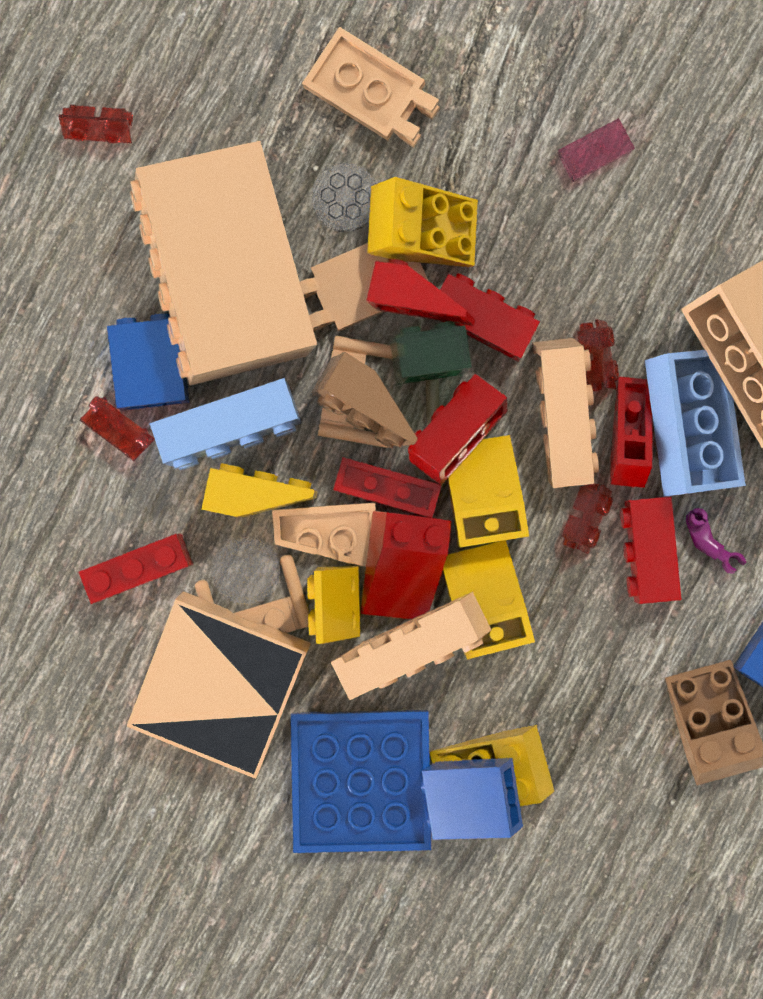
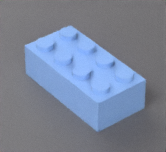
M707 351L667 353L645 360L663 496L746 486L734 399L711 362Z
M285 378L152 422L150 426L163 464L174 466V469L179 468V470L198 465L197 458L207 455L208 458L216 459L230 454V447L240 444L244 448H249L264 442L262 436L274 433L277 437L291 434L296 431L295 425L301 424V420L290 387Z

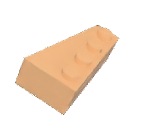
M573 338L532 342L533 354L541 356L542 367H538L536 370L537 385H539L540 394H544L545 399L540 402V415L543 428H547V434L543 435L548 481L552 488L594 484V473L599 472L597 453H592L591 440L596 439V426L594 419H589L588 406L594 403L591 384H586V371L591 370L589 350H584V346Z
M473 592L361 642L333 660L331 664L349 700L377 687L379 689L385 688L398 681V677L406 674L407 677L415 675L426 668L425 665L434 661L435 665L452 658L454 656L453 652L460 648L464 652H468L482 645L483 641L481 638L490 632L491 628Z

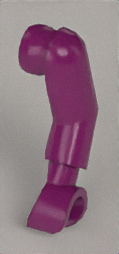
M694 508L688 512L685 518L686 525L696 549L714 560L719 559L722 561L724 571L730 574L736 573L737 570L729 564V558H735L741 565L746 564V559L742 554L728 552L724 549V545L713 538L708 515L705 510Z

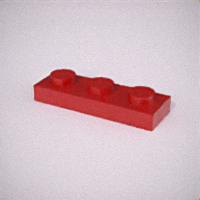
M342 457L333 490L433 518L442 485Z

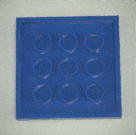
M428 710L291 713L293 853L431 850V828H429L426 821L428 807L426 795L421 789L422 770L430 766Z

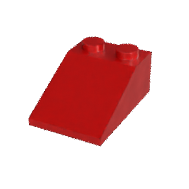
M373 511L360 614L414 619L430 611L448 555L451 520Z

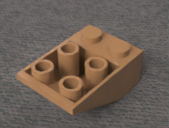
M346 352L331 358L311 394L318 397L316 403L330 412L334 413L335 410H339L348 416L346 421L360 430L365 428L372 430L377 434L375 439L389 448H393L394 445L399 448L401 446L414 445L418 438L377 372Z
M731 660L665 678L683 748L696 785L763 767V742Z

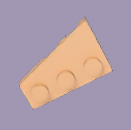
M375 502L273 509L275 545L366 567L373 511H376Z

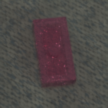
M618 118L558 150L557 154L572 182H575L633 152L635 147Z

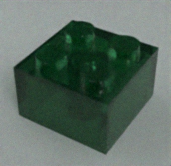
M455 321L435 324V328L429 331L421 332L420 326L401 329L400 334L395 335L390 344L396 385L461 376L472 368L465 325L456 326Z

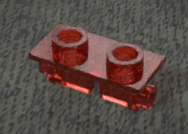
M70 104L69 108L64 107L63 113L58 116L64 139L132 144L129 126L133 124V113L127 112L126 108L102 107L101 116L95 117V107Z
M599 319L595 320L596 328H594L593 322L579 324L580 331H577L578 341L584 346V350H589V353L593 354L594 360H591V370L586 371V384H591L593 392L601 391L602 384H604V388L616 389L615 381L619 380V368L616 360H612L611 347L615 344L612 327L608 326L606 321Z
M95 396L89 404L90 409L79 421L135 462L155 438L148 434V429L141 428L109 404L107 398Z
M596 483L580 486L573 509L584 513L582 519L569 515L561 535L564 538L562 545L575 549L578 543L577 550L585 554L589 553L590 548H595L600 538L601 530L598 527L603 516L608 515L612 507L613 497H611L612 491L601 485L599 491H597L599 485Z

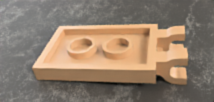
M341 27L338 28L302 82L303 88L387 141L394 132L413 148L421 138V134H419L420 128L407 121L415 108L432 120L440 109V106L437 105L439 99L422 90L425 86L423 78Z
M368 243L311 267L314 277L300 281L304 299L317 294L323 310L309 315L313 331L315 332L335 323L339 332L383 313V311H377L366 299L375 261L388 263V258L367 254ZM406 261L409 267L428 280L420 262Z

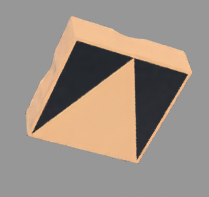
M183 591L174 601L127 727L256 779L311 643L271 626L247 621L235 615L229 609Z

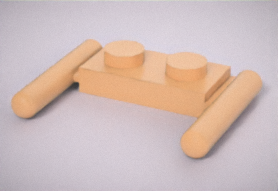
M335 336L331 356L332 358L346 352L365 364L366 355L404 361L408 357V351L404 347ZM322 408L318 436L389 448L375 439L377 435L375 432L355 429L354 426L346 421L348 416L341 411L335 410L333 413Z
M284 555L280 558V564L290 596L238 611L234 614L247 621L265 624L289 633L308 627V614L310 613L294 559L291 555ZM205 580L198 581L195 584L197 596L214 603L208 582Z

